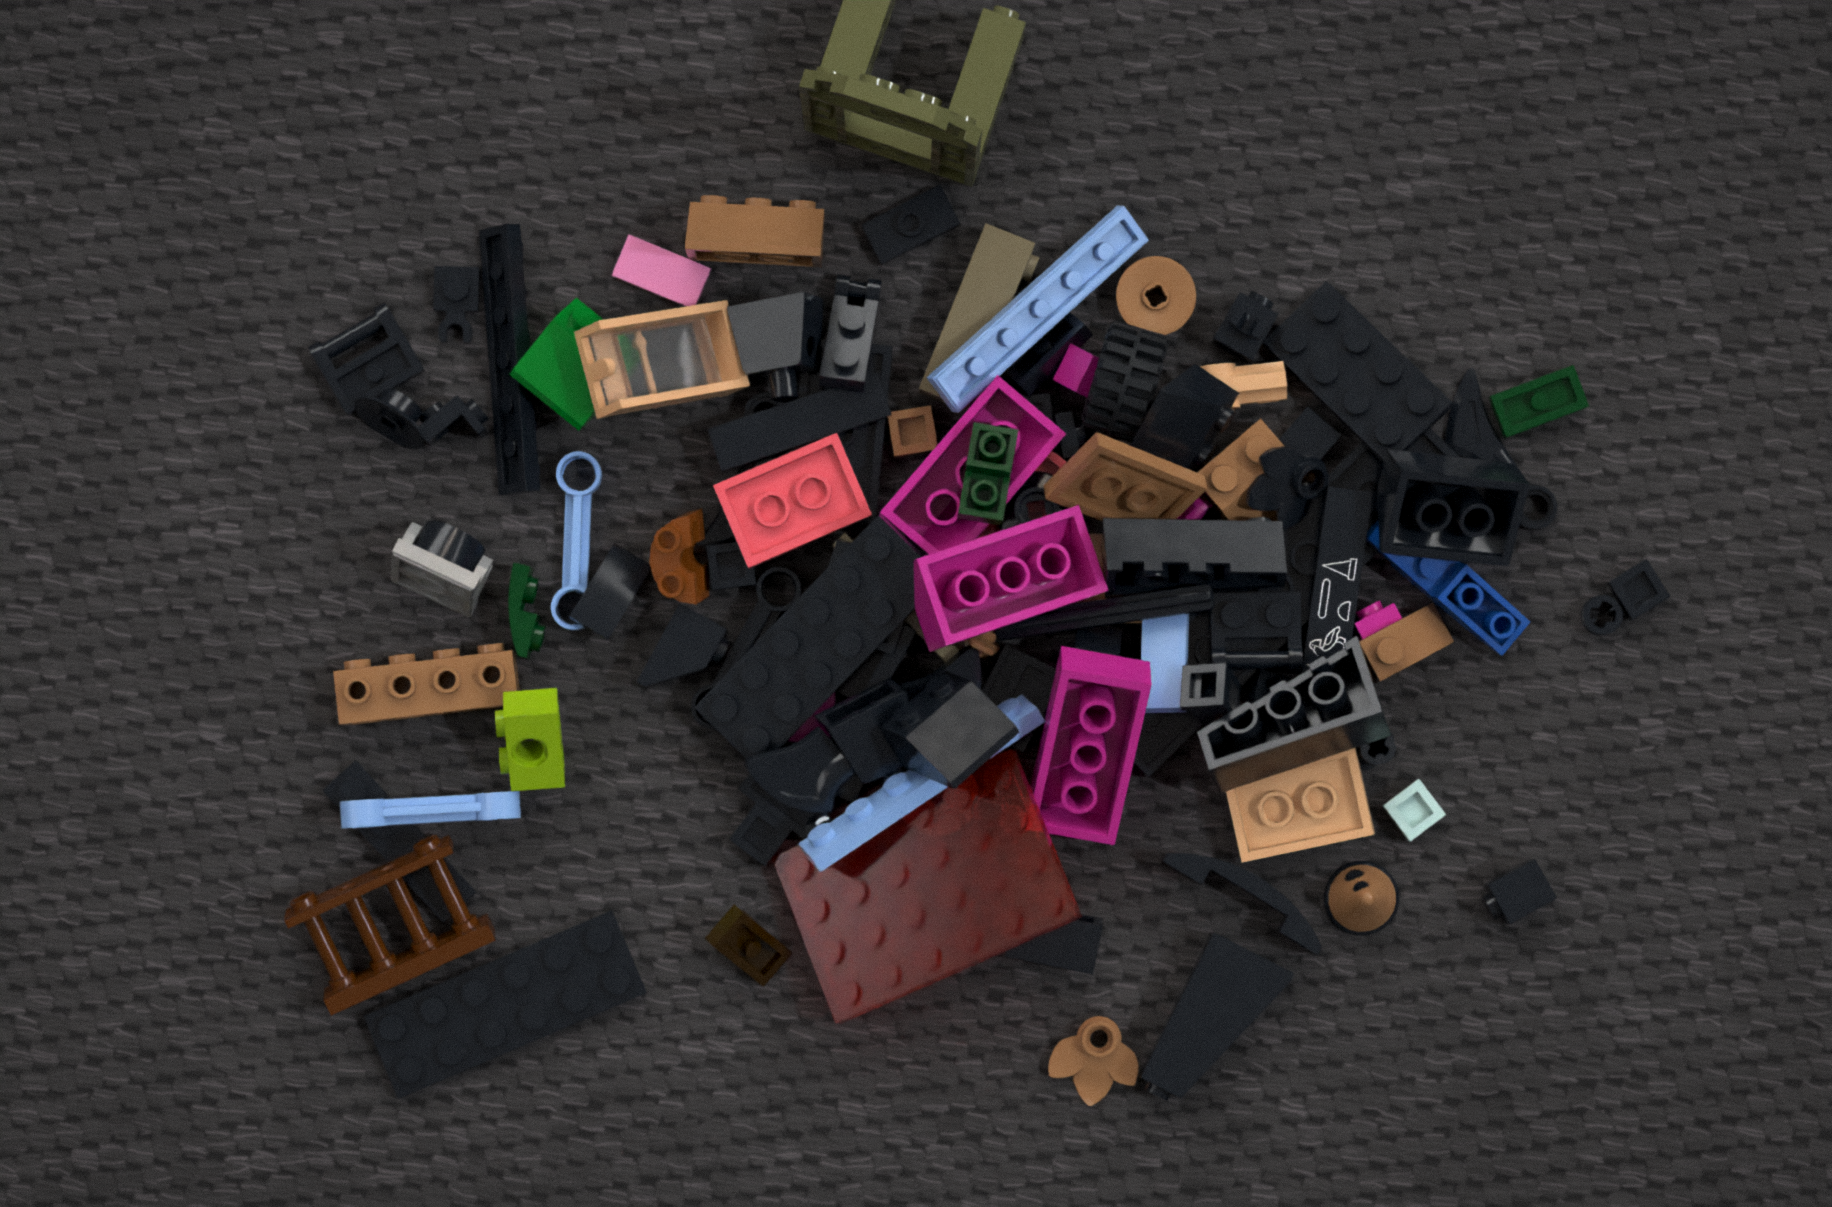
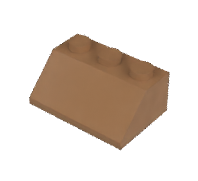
M704 195L700 197V202H690L685 250L688 259L692 261L822 267L824 209H816V202L806 200L789 201V207L771 206L772 200L765 198H745V205L727 204V197Z

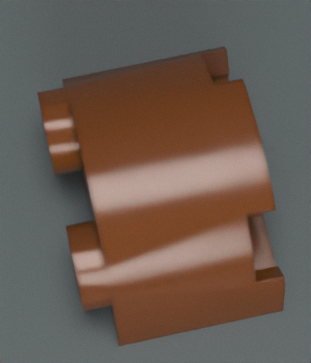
M703 508L685 512L671 520L656 532L651 544L649 563L659 591L662 595L683 603L698 604L709 597L707 565L699 563L693 554L695 544L705 539Z

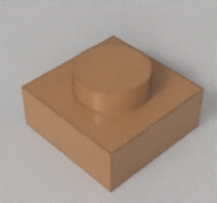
M931 405L891 412L892 416L888 417L894 458L928 453L935 449L938 444Z

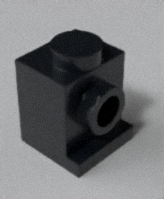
M1226 663L1182 666L1180 708L1182 711L1189 710L1193 712L1203 727L1240 706L1241 683Z

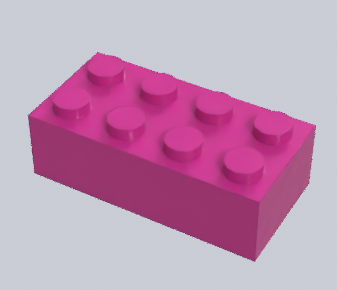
M1061 646L1026 802V830L1115 845L1152 685L1149 661Z

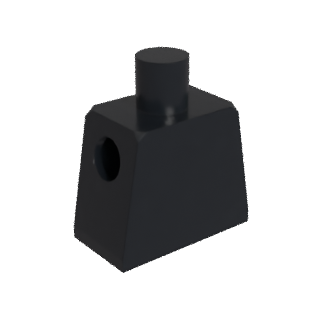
M803 291L728 306V316L744 373L756 379L769 380L772 401L780 402L797 399L796 374L816 371L820 366L823 298Z

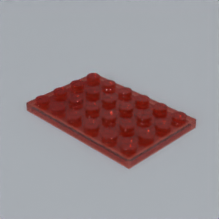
M1012 749L990 758L957 788L947 787L822 872H819L807 859L799 845L772 857L833 1019L838 1024H842L1082 917L1018 755Z

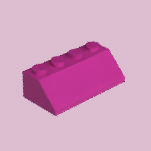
M998 375L880 512L893 526L928 555L975 540L989 525L988 523L958 518L974 422L1018 430L1006 504L1066 435L1062 429Z
M1079 505L914 560L915 611L929 652L1109 591Z

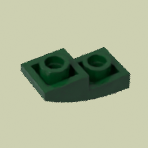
M973 423L958 510L959 519L1002 526L1018 436L1017 429Z
M513 562L508 595L510 629L517 655L530 660L532 651L540 652L546 626L538 625L540 620L538 614L524 611L525 603L533 605L539 579L532 577L534 569L531 566Z

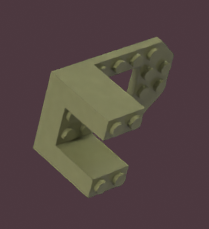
M843 0L820 67L818 66L816 71L805 69L799 85L804 129L973 187L1024 38L1026 22L1018 20L1019 13L1002 6H994L993 11L983 8L949 109L941 107L943 101L939 98L912 89H906L904 94L899 93V85L871 75L896 0Z

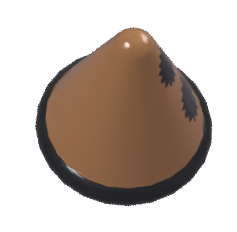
M1354 861L1341 866L1331 875L1324 891V906L1331 922L1338 929L1348 934L1366 936L1384 929L1393 920L1398 910L1400 893L1393 876L1384 867L1370 861Z

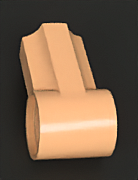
M1283 361L1236 366L1235 363L1200 366L1239 392L1231 407L1234 410L1241 408L1240 405L1287 400V380Z

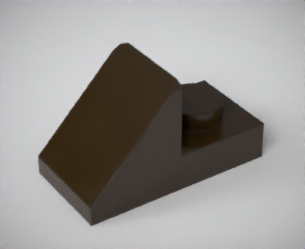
M735 904L705 937L714 948L763 987L793 953Z

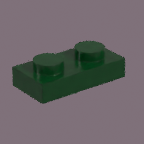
M1574 365L1488 397L1504 439L1589 407Z

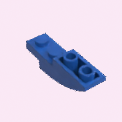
M1378 520L1367 532L1366 541L1390 561L1391 566L1497 654L1502 656L1529 625L1530 621L1467 564L1453 560L1382 553L1379 549Z

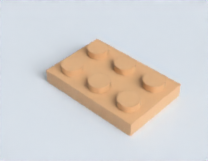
M1356 748L1226 791L1241 862L1375 834Z

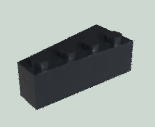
M1256 517L1246 521L1103 518L1101 544L1103 576L1109 590L1105 592V598L1204 584L1211 585L1213 591L1285 586L1287 567L1282 521H1271L1270 518Z

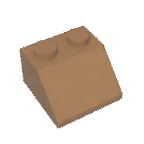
M1261 418L1197 472L1204 475L1206 479L1207 490L1203 495L1214 506L1213 509L1223 520L1246 521L1251 518L1266 517L1270 518L1271 521H1277L1276 510L1259 511L1246 504V496L1250 485L1259 475L1264 473L1259 463V457L1271 448L1284 446Z

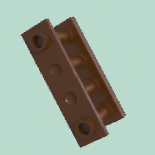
M437 835L424 838L413 846L414 851L321 894L315 895L314 891H310L294 898L289 903L291 907L285 910L284 919L288 929L304 922L331 977L328 981L329 986L324 988L323 997L331 1016L496 941L495 929L488 914L478 918L476 914H470L444 861V857L454 853L453 841L450 835L441 839ZM424 866L428 867L454 921L451 925L452 930L437 937L435 933H429L402 877ZM385 884L413 940L410 944L411 949L397 955L393 951L388 952L361 895ZM345 903L372 958L369 963L370 967L356 974L352 970L347 971L320 914Z

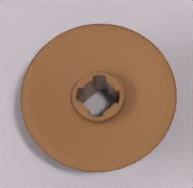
M1151 256L1134 262L1124 271L1117 286L1116 301L1119 312L1127 324L1167 335L1180 329L1191 317L1196 304V288L1191 275L1181 264L1167 257ZM1155 288L1161 289V293L1166 298V302H1162L1157 307L1151 306V303L1145 296V293H1149Z

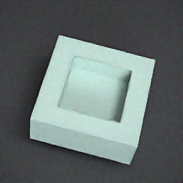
M1420 779L1415 780L1382 805L1408 842H1411L1446 815Z

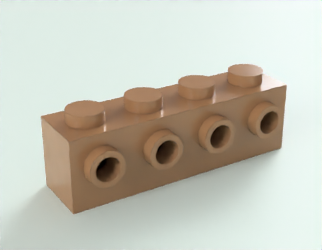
M504 643L477 646L478 654L460 656V649L454 648L433 651V659L416 661L415 654L389 656V665L372 667L371 659L345 661L344 670L333 671L339 725L348 726L503 707V692L520 691L516 653L513 650L505 651Z

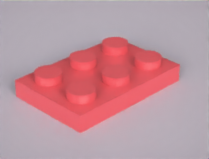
M837 433L713 485L748 569L872 517V513Z

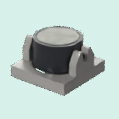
M427 521L422 530V526L412 522L403 538L397 540L392 550L391 580L393 583L457 613L471 617L478 604L479 595L492 570L493 559L484 556L485 548L478 540L457 527L444 522Z

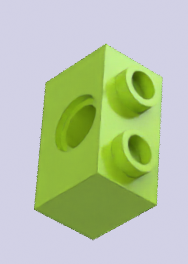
M557 688L503 692V710H495V725L497 737L506 738V747L499 748V762L501 774H509L511 792L565 787V764ZM526 739H534V741H525V740H526Z

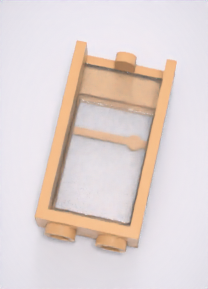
M728 300L599 320L575 331L574 335L596 418L601 419L629 412L723 397L749 387V379L742 369L728 316Z

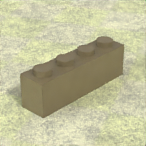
M985 223L920 384L919 393L945 403L926 377L1016 297L1022 279L1028 282L1031 281L1040 258L1032 255L1035 247L1034 242ZM983 391L962 410L967 411L971 407V404L977 400V398L983 393Z

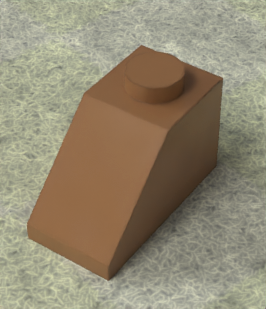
M1431 603L1359 642L1366 657L1373 681L1378 683L1453 643L1454 640L1434 603Z

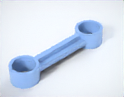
M575 451L565 455L558 463L556 469L557 482L565 492L562 588L554 595L551 602V613L554 620L561 627L571 631H579L585 629V627L578 623L573 625L566 623L561 618L557 606L564 594L573 591L583 594L588 587L592 494L598 489L602 480V470L596 459L586 452ZM580 458L586 459L592 464L596 475L594 483L584 491L571 489L563 480L566 466L573 460Z
M520 791L340 801L341 829L521 818Z

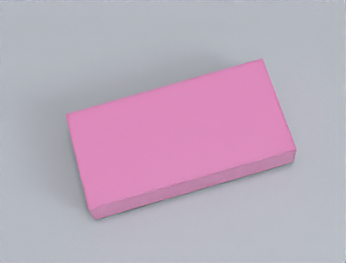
M628 235L613 270L612 277L686 307L697 305L711 268Z

